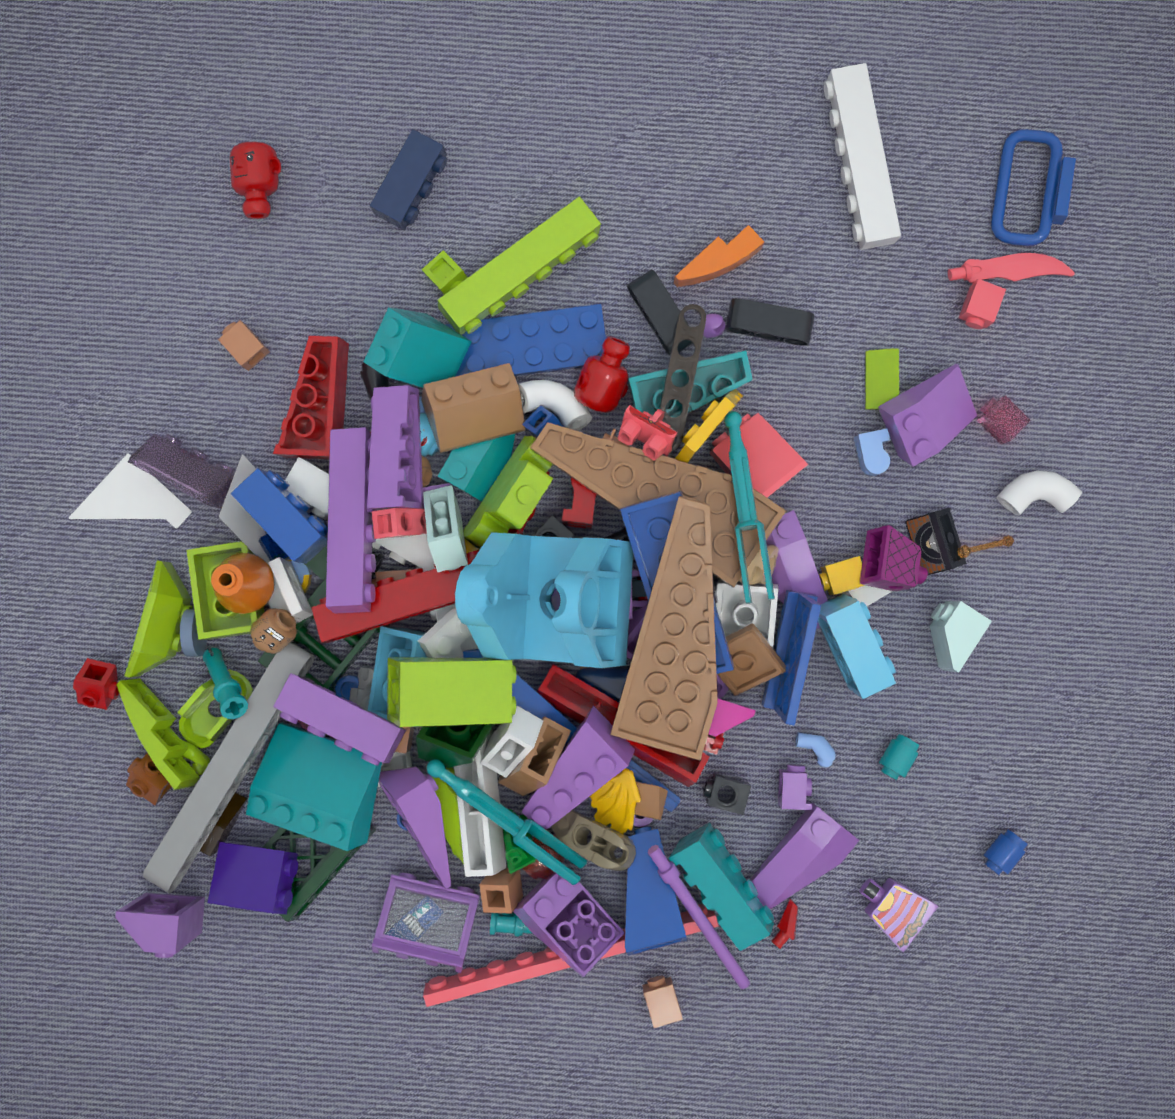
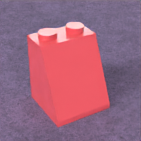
M759 413L753 417L749 414L742 417L740 425L741 438L748 453L753 489L768 498L808 464ZM724 432L712 442L714 448L710 451V455L726 474L732 475L729 461L730 436Z

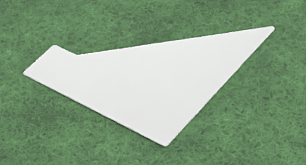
M127 454L69 516V519H166L177 529L192 511L130 454Z
M242 454L219 518L256 556L263 559L270 566L269 562L272 560L265 530L230 494L256 470Z

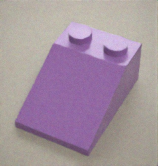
M957 364L878 406L897 455L913 467L939 453L977 416L960 367Z

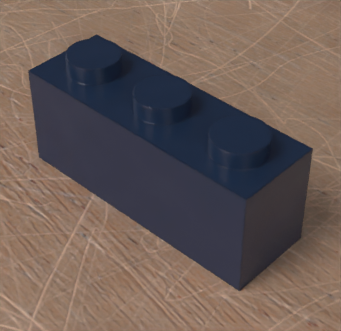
M412 129L370 204L374 215L404 231L408 224L412 225L419 214L418 206L423 198L427 199L433 189V183L431 182L437 173L441 174L447 164L448 158L446 157L444 145Z

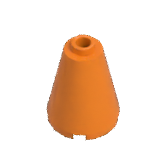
M238 553L226 558L214 570L211 577L212 587L217 600L223 607L235 613L246 614L260 610L269 602L274 593L275 585L271 567L263 559L253 554Z

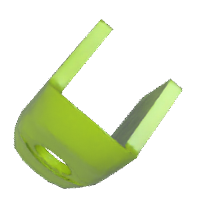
M229 669L228 671L232 679L238 681L241 686L240 695L248 700L253 690L250 682L244 675ZM212 679L199 686L177 712L181 715L179 731L187 742L201 749L213 744L233 721V719H227L223 716L215 717L210 713L209 705L213 700H216L213 695L215 685Z

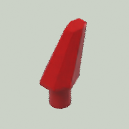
M792 899L789 900L783 916L777 925L780 931L771 940L779 949L783 947L789 938L795 940L798 906Z

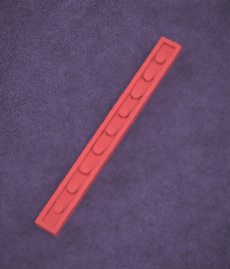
M698 904L713 928L719 927L715 912L708 910L704 904ZM688 911L680 913L686 935L701 932ZM625 928L622 929L624 934L601 959L626 952ZM547 947L544 951L537 953H521L515 959L508 961L495 960L486 967L479 969L466 968L461 973L450 977H434L428 983H425L423 997L426 1007L567 969L570 966Z

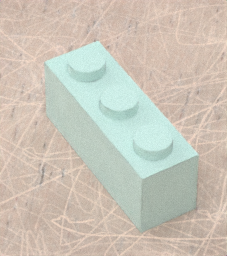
M450 485L423 492L427 540L437 572L455 570L461 566L468 565L462 517L453 486Z

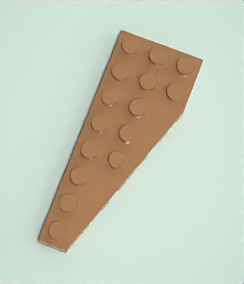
M547 422L530 449L618 510L625 506L682 491L683 497L710 504L712 574L731 587H735L741 578V570L734 530L739 521L732 475L712 471L702 466H695L663 455L654 461L645 456L642 449L625 446L611 440L597 438ZM753 489L757 519L764 524L767 540L786 510ZM757 529L742 531L747 568L760 550Z
M679 496L610 735L701 760L718 703L710 504Z

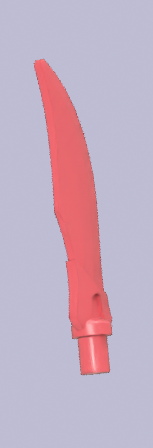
M1017 253L987 260L968 259L961 267L948 269V279L950 281L963 279L964 281L968 280L972 284L977 279L1004 278L1015 282L1043 275H1065L1072 277L1075 274L1062 261L1038 253Z

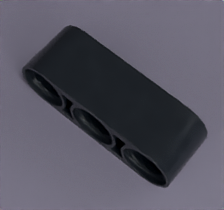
M652 269L627 284V288L659 342L670 356L680 310L656 272ZM682 340L677 346L678 353L693 343L689 340Z
M735 298L730 301L725 329L736 334L808 346L815 315L803 310Z

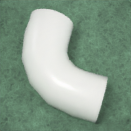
M533 380L518 384L523 413L536 410L541 405L556 414L565 428L576 431L587 426L592 420L587 407L579 403L574 397V391L561 383L550 380Z
M1036 470L1018 476L996 498L1007 510L1017 516H1020L1032 502L1037 500H1045L1060 513H1063L1078 500L1082 491L1071 481L1055 472Z

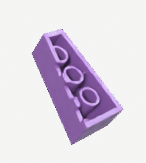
M409 385L374 388L371 398L372 427L367 508L376 510L390 508L424 509L419 389Z
M290 673L273 706L282 711L280 714L281 718L297 724L298 720L308 724L307 731L321 738H324L325 734L335 738L334 744L346 751L351 752L352 748L363 752L361 758L376 766L380 762L389 763L406 731V729L371 711L363 710V707L343 697L336 696L335 692L315 684L314 681Z
M594 706L563 748L547 785L533 791L522 810V813L528 819L533 820L545 830L628 767L635 751L626 739L610 735L613 726Z

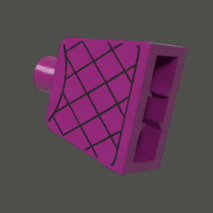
M890 525L868 530L860 584L889 591L915 588L917 584H922L927 579L928 571L920 566V546Z

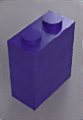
M220 842L207 903L287 915V910L293 898L291 891L293 878L298 871V853Z

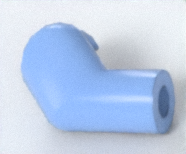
M797 733L796 747L813 749L817 755V763L821 767L827 768L832 765L836 754L825 737Z

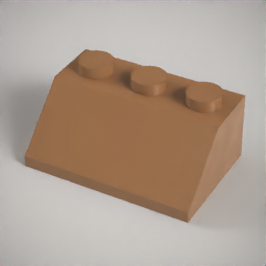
M510 363L423 385L421 401L440 453L525 431V427L522 425L524 423L520 389Z

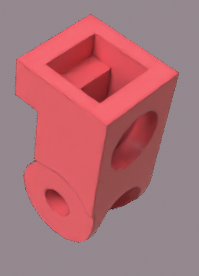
M390 508L372 511L374 539L427 534L425 509Z

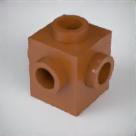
M148 753L142 759L137 757L127 770L129 777L126 786L130 788L133 794L145 798L153 805H156L172 788L155 766Z

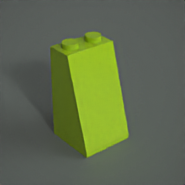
M388 657L387 720L399 727L512 723V715L516 713V699L512 696V684L516 682V667L512 665V660L491 658Z

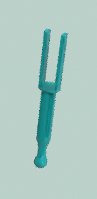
M730 411L724 417V423L729 429L730 436L729 461L739 521L734 530L745 603H752L742 531L754 529L758 530L768 599L774 600L775 596L764 524L757 519L748 453L741 438L740 425L742 417L738 412Z
M433 759L427 764V773L430 776L440 778L455 791L458 797L513 835L514 844L573 886L580 881V876L525 835L528 832L580 869L587 864L588 861L533 820H522L469 780L459 778L448 771L440 760Z

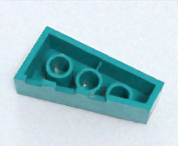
M746 350L698 361L688 413L753 380ZM667 369L628 378L635 409L642 413L646 411L651 415H654L660 409ZM676 370L671 376L672 383L676 387H684L688 383L687 373L683 370ZM670 400L665 406L666 413L670 417H678L682 413V404L678 400Z

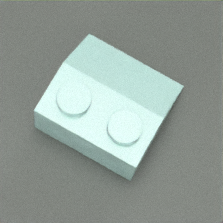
M945 601L944 604L940 603L933 611L931 618L934 620L930 625L938 667L942 670L959 673L992 621L962 601Z

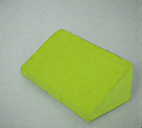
M899 348L865 351V410H879L878 406L899 395Z

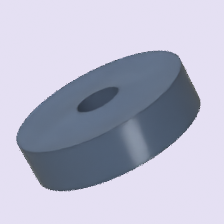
M186 609L180 623V642L186 657H201L205 652L207 640L198 639L194 609Z

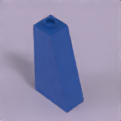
M651 827L637 829L634 831L635 835L629 836L635 845L636 855L634 862L627 870L625 949L628 956L687 941L675 892L659 876L658 867L648 854L649 848L654 845H658L664 854L658 829L652 830Z

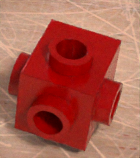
M87 658L73 682L77 703L90 708L95 707L107 710L113 699L116 700L119 696L116 665Z

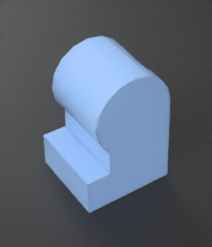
M888 428L858 434L854 437L860 468L866 475H879L885 472L890 465V457L883 449L882 444L890 440Z

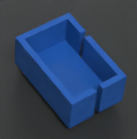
M257 468L230 494L293 562L307 564L327 545L328 525L321 518H316L307 512L310 506L299 495L295 496L287 490L290 485L279 473L275 474L272 470L265 472Z

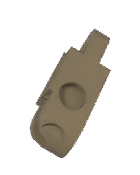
M571 810L552 825L557 839L601 868L624 871L634 862L636 850L633 841L628 836L592 818ZM591 832V841L587 843V836ZM617 847L623 850L620 858H616L614 855Z

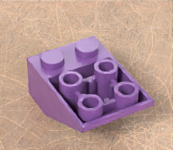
M552 870L528 893L513 911L537 938L582 977L594 967L624 934V931L580 882L573 886Z

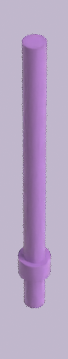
M658 845L649 848L648 854L658 867L659 876L664 883L671 886L740 989L747 988L750 985L749 979L680 879V872L673 862L667 860Z

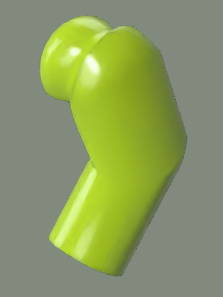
M182 740L188 747L182 757L193 761L191 767L197 774L202 775L210 763V758L195 745Z

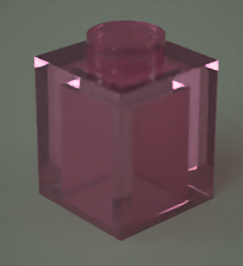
M1006 395L997 400L992 397L980 409L983 414L976 420L1001 445L1010 442L1031 421Z

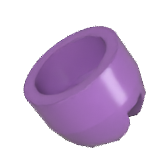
M719 314L706 315L703 334L705 338L717 337L725 330V321Z

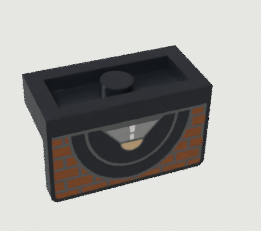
M950 507L905 521L910 540L921 548L920 566L927 569L928 575L967 564Z

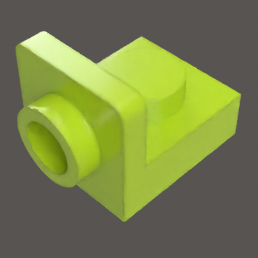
M444 250L421 269L443 295L468 278L465 272Z

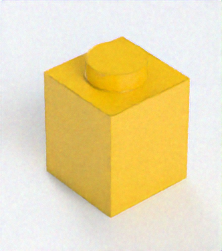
M860 556L820 567L822 573L819 574L824 591L828 590L829 595H836L865 586L860 584L862 570Z

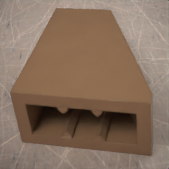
M547 717L541 719L543 724L534 748L506 778L501 775L498 783L522 796L547 785L571 730Z

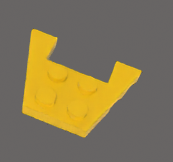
M734 389L720 403L714 400L701 417L704 423L700 427L694 424L684 436L682 442L685 446L675 459L688 463L723 421L727 413L736 406L744 395L737 389Z

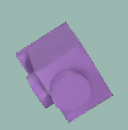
M789 764L787 769H779V807L781 809L812 810V804L806 800V796H811L812 780L807 778L805 766Z

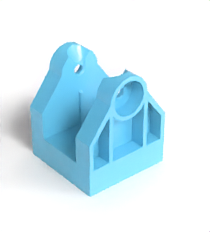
M491 533L471 564L466 565L460 572L455 592L457 616L461 623L467 625L483 658L554 661L594 668L625 666L627 660L633 565L631 543L604 538H563ZM555 589L560 593L561 598L560 607L557 611L554 610L551 602V595Z

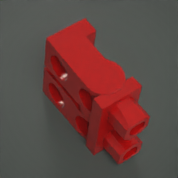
M571 477L573 504L572 509L563 508L562 524L567 527L592 530L596 494Z

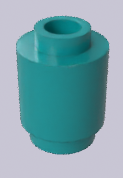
M898 734L896 739L892 738L878 762L883 766L881 772L894 780H897L899 776L905 778L919 755L917 750L920 745L901 734Z

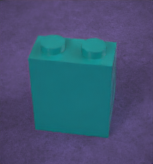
M388 307L363 362L386 377L423 388L424 384L455 377L472 341L427 313Z

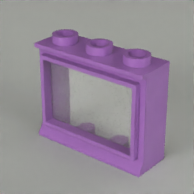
M399 873V876L391 874L389 887L372 943V951L379 954L381 949L394 952L396 957L408 959L409 956L424 959L426 964L431 966H438V963L456 967L455 972L461 973L479 903V895L474 894L475 891L468 887L459 886L457 890L452 888L445 889L438 880H428V883L416 880V876L408 873Z

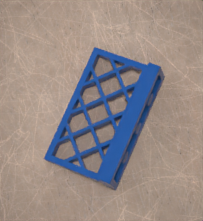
M786 590L774 644V651L786 665V672L766 681L761 705L765 708L774 709L785 724L795 726L821 605L817 602L818 597L816 595Z

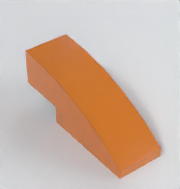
M749 225L728 244L718 236L675 276L673 283L677 287L694 285L728 273L758 253L765 242Z

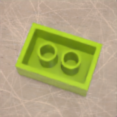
M242 541L186 550L198 639L212 640L251 634V626L264 613V606L258 611L246 614L235 613L226 609L215 596L211 577L214 570L226 558L238 553L255 554Z

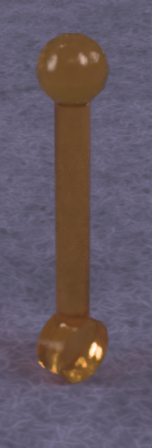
M1006 535L1002 540L973 547L963 545L958 549L957 553L961 558H966L973 552L1002 545L1010 547L1013 545L1014 539L1012 536Z

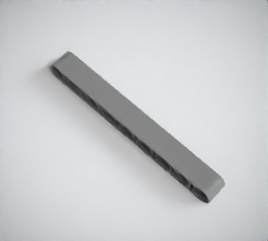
M292 642L279 653H276L247 700L248 709L246 713L237 718L146 866L143 878L169 894L177 888L279 721L282 711L273 706L290 673L305 677L313 664L314 655Z

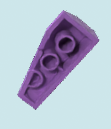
M417 767L381 771L379 784L386 797L402 817V823L416 842H419L416 845L435 877L445 889L451 887L441 803L435 793L439 788L435 780L429 774L424 776Z
M813 802L811 803L812 810L804 811L750 879L757 889V897L763 906L766 905L769 909H772L840 865L859 842L854 835Z

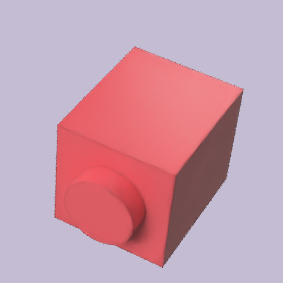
M977 279L969 288L959 319L966 321L965 324L974 329L987 328L996 319L1006 289Z

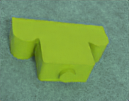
M524 436L463 530L464 538L479 549H481L491 533H508L510 528L521 529L553 480L551 476L546 474L553 464L530 449L536 440L533 436Z

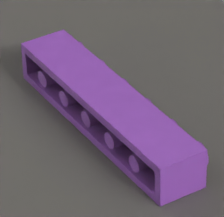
M366 427L330 430L326 607L335 614L371 612V602L375 601L376 596L375 586L371 584L372 572L376 570L375 555L372 554V543L376 542L372 524V511L377 510L367 508L371 433Z

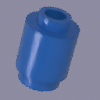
M1007 829L1004 835L1002 833L999 834L983 856L988 859L984 864L998 875L1002 872L1008 875L1026 853L1024 849L1028 844Z

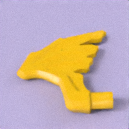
M625 768L589 796L592 800V808L597 807V812L594 815L595 820L606 826L611 823L610 828L622 834L628 829L632 831L636 803L641 801L634 773L632 770Z

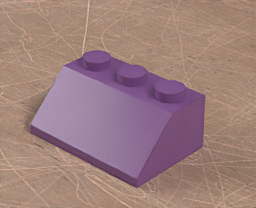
M144 893L117 910L115 918L144 952L155 953L154 956L159 958H170L202 933L205 897Z

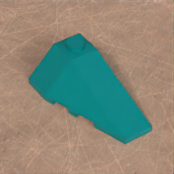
M516 433L452 450L438 477L482 502L511 458Z

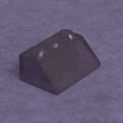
M166 433L165 437L156 434L152 435L127 461L200 502L222 509L234 477L232 473L235 470L220 461L216 465L206 461L209 455L192 447L191 451L180 447L183 441Z

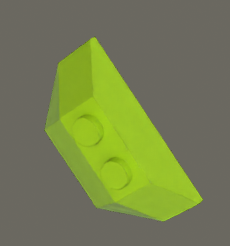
M156 561L128 666L124 674L125 677L141 676L176 656V653L182 649L180 623L186 609H193L190 606L192 598L170 562Z

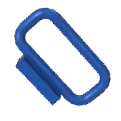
M1031 129L1017 130L1011 133L1004 142L991 220L992 231L1001 242L1022 246L1037 245L1049 236L1052 224L1063 225L1068 216L1076 158L1064 157L1062 160V143L1051 132ZM1022 141L1044 143L1051 150L1040 226L1034 234L1009 232L1003 226L1014 149L1016 144Z

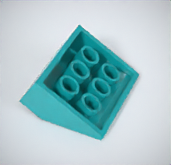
M283 722L279 723L251 784L246 815L345 851L352 850L366 844L368 841L382 762L376 766L361 758L363 752L352 748L351 752L336 746L334 744L335 739L325 736L321 738L307 730Z

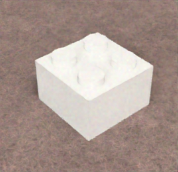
M719 579L717 583L716 607L725 637L753 623L773 648L778 584H773L774 600L768 599L766 584L750 585L752 603L746 604L742 583L738 581L733 588Z

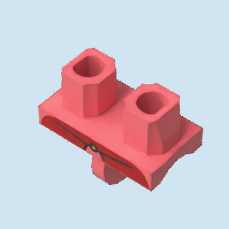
M629 405L624 413L618 440L626 445H632L636 439L643 442L642 452L645 456L655 461L662 454L665 456L669 455L672 451V444L677 432L670 428L671 425L662 421L665 415L664 411L658 409L654 415H651L646 411L642 413Z

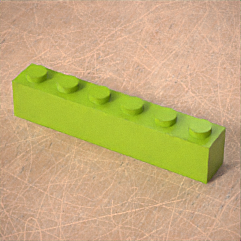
M579 196L437 300L438 309L456 332L461 335L465 332L471 334L482 325L481 320L489 314L493 317L500 313L506 307L505 303L512 297L518 299L529 290L528 286L535 280L539 282L545 280L553 272L552 268L559 263L562 265L568 263L576 255L575 251L583 245L585 248L591 246L599 238L600 221Z

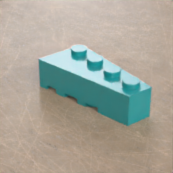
M709 822L681 838L669 856V860L675 866L680 864L686 872L684 879L690 887L697 885L700 889L702 903L708 910L717 911L719 925L739 951H742L771 935L774 926V916L766 905L763 906L761 904L753 882L746 880L742 874L741 864L734 854L730 855L724 846L725 840L718 829H714Z

